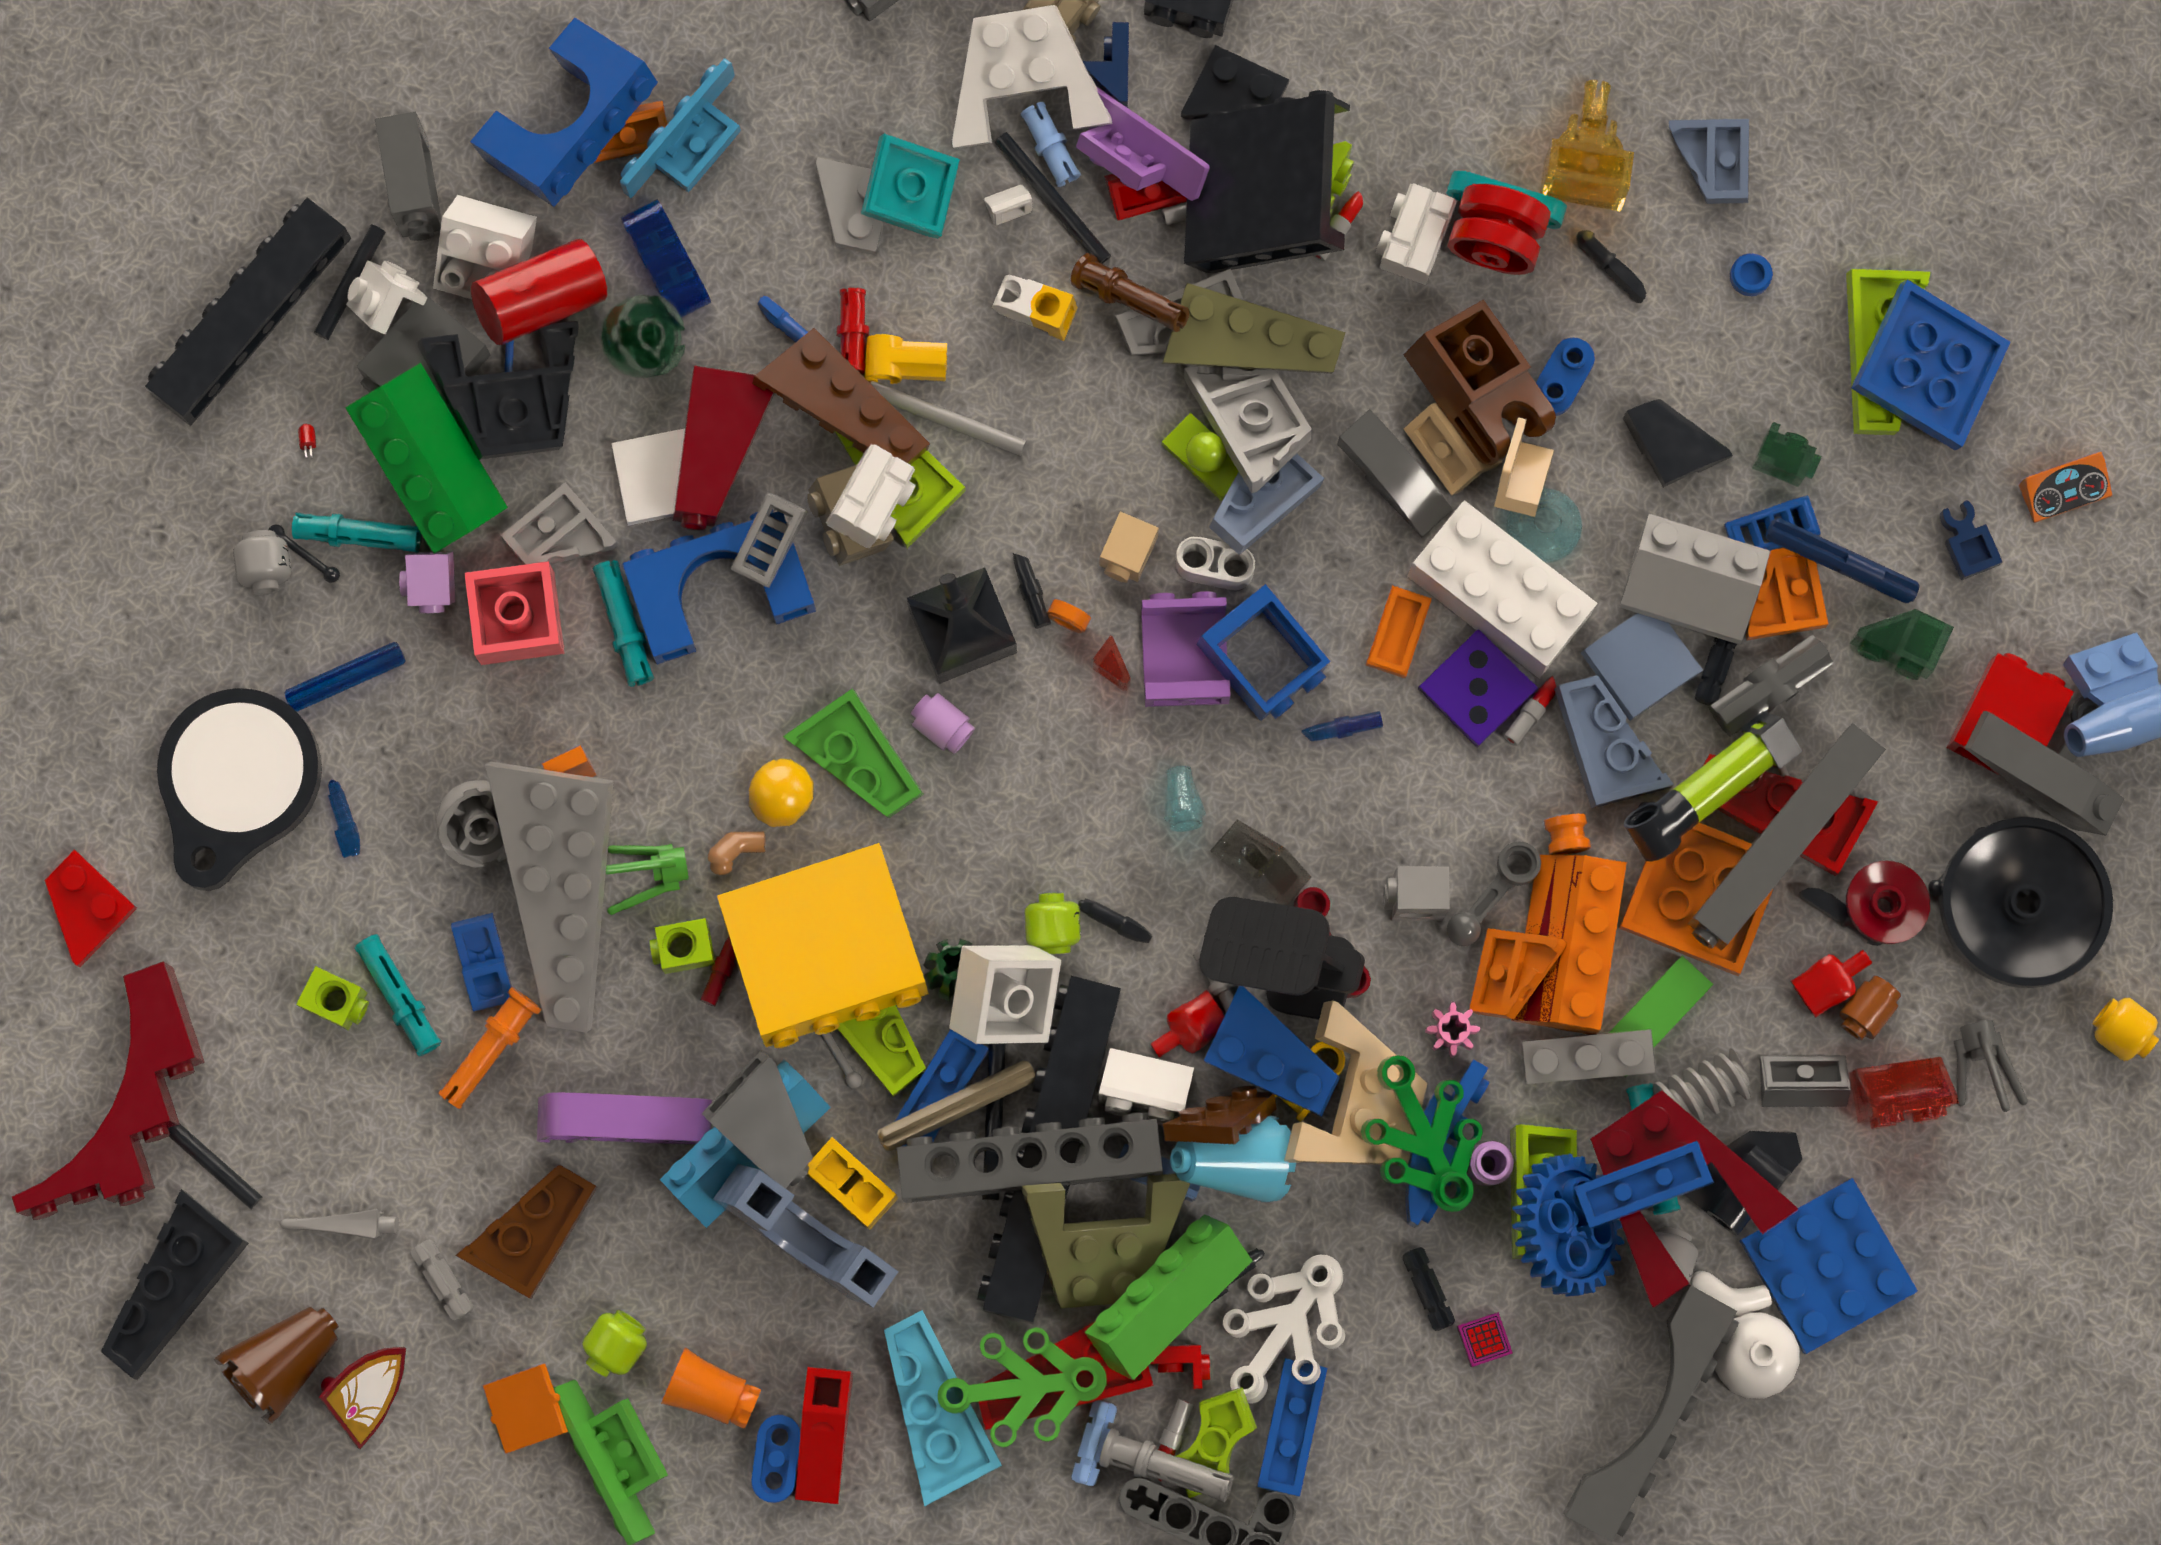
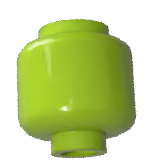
M1064 893L1038 894L1039 902L1029 904L1024 911L1027 944L1036 946L1049 954L1070 953L1071 946L1077 944L1081 939L1079 906L1073 901H1064Z
M617 1310L615 1314L604 1313L600 1315L582 1341L583 1349L589 1356L586 1364L604 1377H607L610 1372L617 1375L627 1374L647 1347V1341L643 1335L646 1330L645 1327L635 1318L621 1310Z

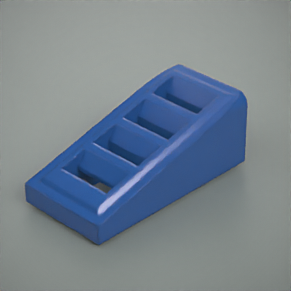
M1808 495L1724 524L1728 538L1745 543L1741 528L1748 526L1754 546L1769 551L1784 547L1771 541L1764 544L1757 523L1764 522L1767 530L1770 522L1775 520L1774 518L1781 517V519L1795 525L1791 513L1798 512L1803 529L1818 536L1821 534Z

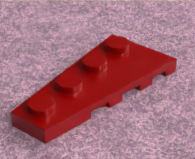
M1709 754L1703 765H1705L1707 762L1713 759L1716 755ZM1765 771L1717 810L1761 834L1803 782H1801V779L1787 775L1780 776ZM1849 795L1802 852L1800 857L1837 876L1879 801Z
M1093 1323L1054 1343L1074 1360L1081 1357L1095 1359L1103 1366L1106 1372V1386L1101 1395L1091 1401H1079L1076 1406L1154 1386L1149 1366L1134 1380L1108 1367L1085 1334V1331ZM1035 1354L1025 1360L1043 1375L1062 1373L1041 1354ZM1007 1369L984 1383L1019 1378ZM1089 1371L1079 1372L1076 1377L1077 1384L1084 1388L1089 1387L1093 1383V1375ZM1064 1391L1046 1393L1027 1419L1049 1414ZM1021 1396L978 1402L985 1430L991 1429L996 1422L1004 1420Z

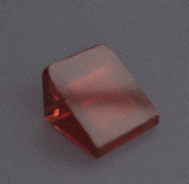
M1110 635L1093 658V670L1121 690L1127 691L1130 687L1131 677L1115 640Z

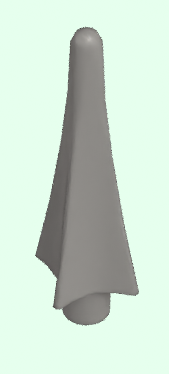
M378 1209L326 1217L283 1219L280 1223L284 1229L323 1231L382 1240L383 1234H397L399 1230L398 1217L383 1216L384 1211L378 1212Z

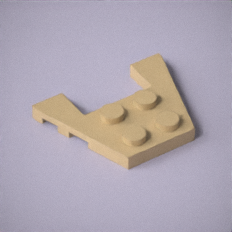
M1333 1000L1324 1002L1315 1039L1351 1054L1332 1134L1304 1122L1294 1123L1284 1161L1289 1163L1316 1162L1324 1164L1381 1165L1388 1158H1401L1408 1164L1410 1152L1386 1144L1370 1145L1361 1136L1362 1125L1370 1119H1382L1389 1127L1414 1135L1393 1090L1384 1088L1377 1077V1069L1381 1061L1387 1057L1397 1055L1338 1002ZM1392 1065L1388 1068V1078L1393 1082L1399 1078L1397 1067ZM1415 1073V1079L1411 1087L1422 1107L1427 1082ZM1373 1124L1369 1133L1374 1140H1378L1382 1131L1379 1125Z

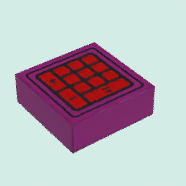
M1499 1312L1457 1326L1470 1367L1513 1354Z

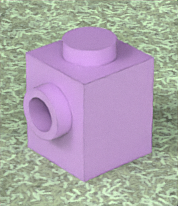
M420 552L405 555L406 571H400L399 586L401 596H407L408 606H419V613L445 612L444 605H451L455 602L453 552H436L434 554L433 552Z

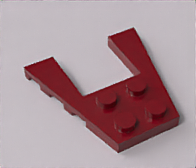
M1663 1090L1590 1138L1604 1176L1698 1141L1707 1166L1712 1163L1714 1164L1762 1235L1799 1211L1789 1199ZM1641 1211L1619 1218L1653 1308H1656L1690 1285Z

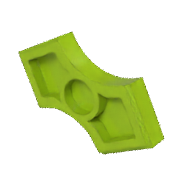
M1243 1387L1199 1402L1201 1426L1198 1436L1187 1450L1177 1454L1176 1457L1230 1474V1457L1235 1445L1242 1437L1257 1428ZM1186 1489L1188 1498L1202 1494Z

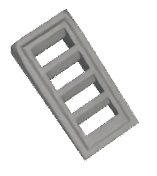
M767 493L731 570L770 588L808 511L773 493ZM772 509L791 517L789 525L769 516ZM766 524L784 533L782 540L761 531ZM758 539L776 548L775 555L772 556L754 547L756 540ZM750 554L770 564L767 572L746 562L748 555Z

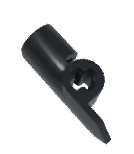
M1749 1131L1727 1145L1728 1148L1777 1190L1780 1189L1802 1161L1797 1135L1794 1132ZM1712 1163L1708 1166L1714 1183L1683 1195L1726 1230L1738 1236L1751 1220V1217Z

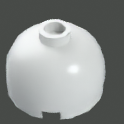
M1749 1312L1733 1318L1739 1322L1734 1335L1727 1345L1720 1342L1713 1355V1358L1718 1360L1715 1371L1719 1379L1731 1392L1745 1398L1764 1399L1782 1392L1793 1381L1800 1364L1799 1345L1794 1333L1782 1320L1767 1313Z

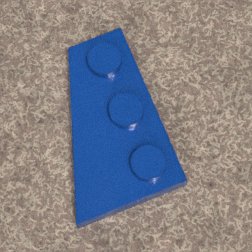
M1244 986L1238 987L1204 1059L1205 1063L1321 1117L1340 1079L1329 1066Z

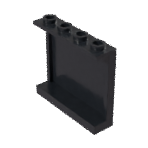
M1315 90L1309 92L1308 97L1298 99L1281 97L1275 99L1274 104L1264 106L1247 104L1241 106L1239 111H1212L1205 118L1191 120L1189 151L1209 165V171L1199 198L1193 201L1187 198L1184 264L1205 273H1218L1229 269L1235 270L1343 251L1345 234L1330 227L1334 114L1350 111V105L1335 98L1334 94L1330 91Z

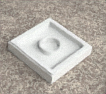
M685 429L612 443L628 526L673 517Z

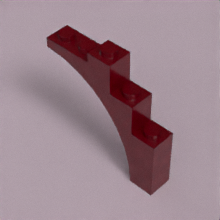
M163 961L123 976L130 1006V1047L125 1075L113 1106L95 1135L69 1163L43 1182L12 1196L16 1213L27 1217L32 1216L33 1220L44 1219L58 1213V1205L73 1201L74 1205H80L97 1199L99 1197L97 1191L100 1190L105 1200L113 1203L119 1202L120 1206H127L145 1199L144 1192L155 1189L140 1140L144 1139L145 1143H151L164 1139L170 1135L168 1128L179 1125L164 1077L169 1076L170 1080H176L189 1076L195 1072L194 1066L205 1063L174 968Z

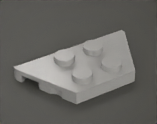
M1193 366L1184 368L1186 384L1215 433L1220 436L1228 455L1251 493L1261 489L1311 440L1312 429L1276 370L1255 369L1253 371H1244L1240 368H1223L1222 375L1197 373L1198 367Z

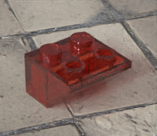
M1941 1057L1857 1068L1849 1073L1858 1123L1870 1122L1871 1129L1896 1126L1897 1123L1904 1122V1117L1912 1116L1913 1123L1938 1120L1939 1117L1948 1115V1108L1959 1103L1958 1095Z

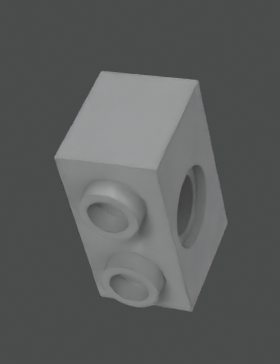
M1397 866L1392 878H1387V884H1384L1383 892L1384 910H1392V921H1443L1450 909L1449 867Z

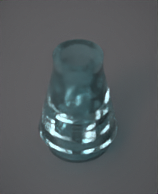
M1176 766L1166 771L1167 790L1164 820L1169 822L1172 831L1184 832L1203 826V817L1206 815V811L1192 777L1191 767Z

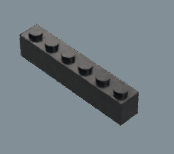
M308 197L301 205H294L286 213L283 219L284 225L274 236L270 235L260 243L256 250L257 256L248 267H241L235 272L229 282L230 288L220 299L215 298L206 306L202 313L203 319L193 331L189 329L180 336L175 345L176 350L166 362H159L151 370L148 376L149 382L145 385L146 389L155 399L191 426L351 240L346 227Z

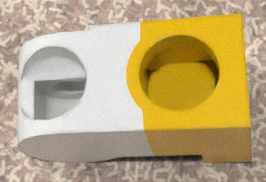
M1012 275L1004 277L992 305V308L999 314L1046 331L1050 336L1062 341L1065 340L1078 308L1073 294L1030 279L1025 280Z

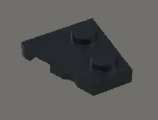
M1215 45L1181 111V117L1184 119H1194V117H1207V114L1212 111H1239L1241 106L1247 104L1262 106L1274 104L1275 99L1283 96L1289 84V79Z

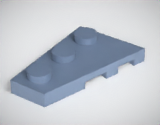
M1298 454L1291 458L1255 493L1250 492L1238 472L1209 528L1240 555L1318 490L1325 478Z
M1598 675L1561 684L1554 689L1591 809L1668 789L1674 785L1666 773L1662 774L1650 756L1652 752L1645 742H1640L1626 722V715Z

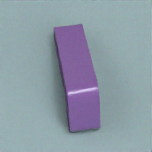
M547 1093L538 1098L537 1141L550 1143V1140H566V1143H573L579 1140L697 1144L703 1135L711 1130V1123L702 1113L712 1103V1100L590 1093Z

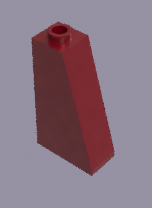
M694 366L672 520L681 522V526L686 529L705 530L706 526H715L774 396L772 391L769 389L763 391L752 384L754 374Z

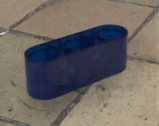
M658 199L620 217L627 233L630 234L634 242L633 245L643 264L649 270L652 276L651 279L662 300L667 304L674 321L712 303L703 282Z

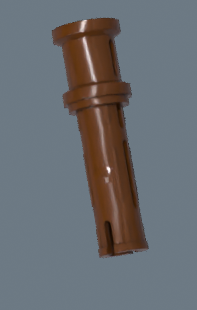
M1091 253L1082 255L1074 265L1071 273V284L1077 289L1086 288L1098 294L1100 300L1105 303L1118 302L1163 324L1174 332H1179L1180 328L1183 329L1189 318L1188 307L1173 302L1128 279L1123 269L1119 267L1111 269L1099 263L1097 257Z

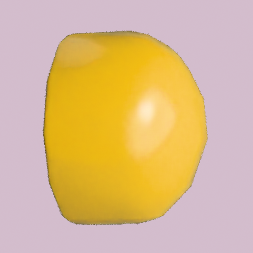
M783 758L773 759L764 764L752 778L749 787V807L758 820L771 827L790 826L795 824L809 809L813 800L814 782L806 768L795 761Z

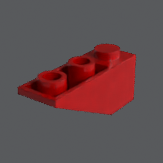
M807 1367L795 1500L839 1504L853 1373L851 1371Z

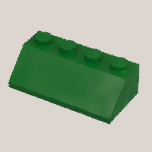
M422 363L417 364L345 407L433 554L472 532L508 508Z

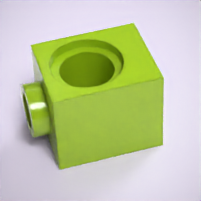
M706 918L655 927L657 939L649 940L654 965L661 964L665 974L712 966L715 963L710 928ZM679 937H687L693 942L691 952L681 958L671 955L670 947L672 942Z
M315 966L296 1005L349 1031L352 1023L358 1025L362 1021L368 1009L369 1001L365 1000L368 992L362 987ZM335 990H343L346 994L344 1006L337 1011H329L326 1006L327 997Z

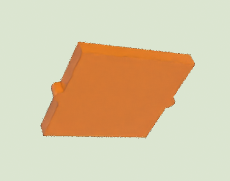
M545 1363L483 1385L493 1415L491 1416V1422L496 1424L505 1454L568 1432L558 1403L560 1395L554 1391Z

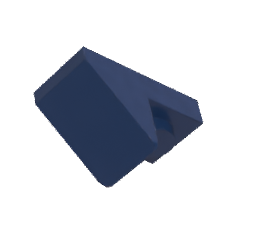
M1112 22V36H1104V61H1083L1095 85L1128 108L1129 22Z

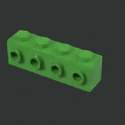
M1204 1214L1200 1219L1191 1223L1186 1232L1169 1249L1162 1252L1156 1262L1139 1279L1133 1281L1127 1287L1126 1292L1110 1308L1099 1314L1096 1321L1085 1331V1334L1110 1369L1134 1380L1252 1262V1259L1228 1224Z

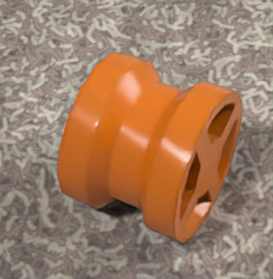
M1567 814L1544 820L1545 830L1551 836V843L1548 845L1549 855H1564L1591 849L1590 839L1584 833V826L1587 824L1586 814Z

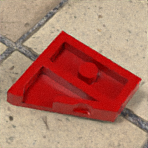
M75 849L44 880L72 962L78 967H81L137 909L128 898Z

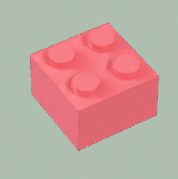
M549 561L465 573L474 655L481 665L565 654L555 572Z

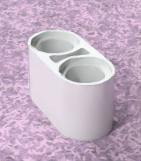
M1189 537L1179 544L1176 552V569L1183 579L1190 582L1228 590H1240L1249 585L1253 578L1255 559L1248 549L1239 555L1226 542L1203 537ZM1191 551H1197L1205 557L1206 563L1201 567L1192 568L1185 564L1183 557ZM1231 560H1239L1245 564L1247 572L1242 576L1233 577L1225 571L1224 565Z

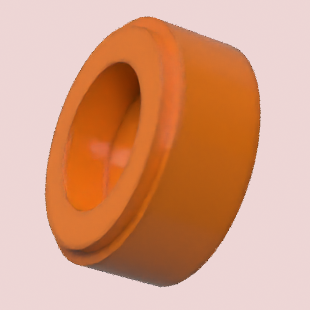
M1057 599L1053 600L1047 612L1048 617L1052 621L1077 633L1085 632L1091 620V617L1081 609Z

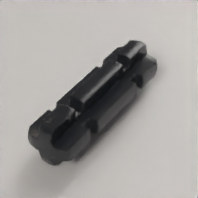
M1717 637L1714 638L1713 642L1716 645L1711 647L1701 679H1704V681L1700 682L1695 694L1696 701L1711 706L1719 699L1722 691L1719 686H1722L1725 682L1734 655L1732 649H1735L1737 646L1736 643Z
M1418 1247L1406 1252L1402 1259L1407 1271H1412L1413 1277L1411 1280L1424 1309H1428L1430 1312L1428 1319L1432 1328L1435 1331H1440L1455 1323L1454 1315L1450 1306H1445L1444 1301L1447 1299L1433 1268L1429 1269L1427 1265L1430 1261L1425 1249Z

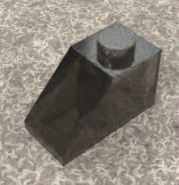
M1238 819L1210 850L1212 854L1262 896L1276 904L1288 905L1311 879L1309 873L1285 847Z

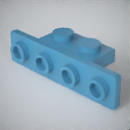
M724 58L718 66H710L700 80L701 86L691 97L689 95L685 96L678 103L673 113L674 118L665 128L661 126L654 131L648 140V148L639 159L634 157L626 164L621 173L622 179L620 184L624 194L629 198H632L656 169L660 170L689 193L741 132L740 126L712 105L735 77L730 61Z

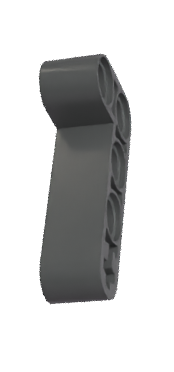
M1135 1478L1126 1482L1119 1493V1503L1126 1514L1193 1545H1211L1206 1538V1530L1214 1521L1224 1522L1230 1529V1539L1225 1545H1248L1255 1539H1261L1268 1545H1284L1296 1516L1295 1503L1291 1497L1281 1492H1271L1261 1497L1256 1504L1248 1525L1142 1478ZM1139 1485L1147 1488L1145 1496L1158 1502L1159 1493L1166 1495L1168 1498L1160 1507L1158 1521L1149 1518V1515L1154 1511L1150 1507L1141 1505L1137 1511L1131 1509V1500L1126 1497L1127 1491H1136ZM1271 1499L1283 1501L1288 1510L1284 1522L1277 1525L1271 1524L1264 1517V1506ZM1181 1503L1188 1507L1191 1518L1186 1527L1175 1529L1166 1521V1511L1172 1504Z

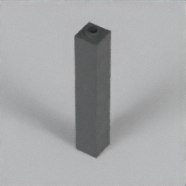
M1853 723L1842 733L1689 921L1688 924L1695 929L1692 934L1700 943L1710 949L1716 946L1720 950L1729 944L1886 750Z

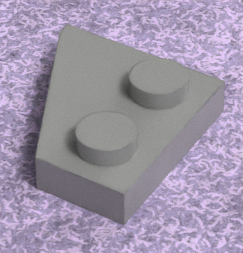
M817 157L816 167L836 247L877 255L884 222L861 214L871 169Z
M566 482L501 534L502 539L524 565L547 561L552 565L610 551L618 546L615 539Z

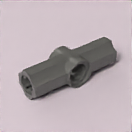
M1811 635L1777 660L1772 658L1743 679L1744 683L1713 703L1709 710L1721 729L1731 737L1762 711L1771 713L1782 702L1789 701L1799 693L1798 689L1830 668L1834 663L1823 643Z

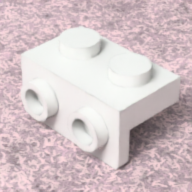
M367 260L360 277L355 278L349 287L346 305L371 329L386 334L403 297L421 305L425 304L427 297L417 288L419 282L405 275L407 272L405 269L385 260L381 266Z

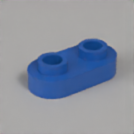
M1567 338L1561 341L1556 346L1536 381V384L1552 405L1556 416L1565 413L1570 408L1594 365L1595 356L1592 347L1580 338ZM1576 352L1580 355L1581 361L1579 363H1571L1567 359V354ZM1549 387H1556L1561 391V396L1559 398H1551L1547 394V389Z
M774 1415L767 1418L759 1427L751 1479L752 1488L760 1499L771 1503L786 1500L793 1493L797 1479L801 1429L796 1421L785 1415ZM777 1429H784L788 1433V1441L782 1446H778L772 1441V1434ZM772 1472H777L782 1476V1485L778 1489H770L766 1484V1478Z

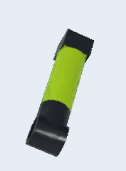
M1762 711L1740 728L1743 735L1657 802H1642L1636 810L1626 817L1624 827L1646 861H1657L1674 852L1681 843V837L1769 768L1781 769L1803 752L1782 717Z

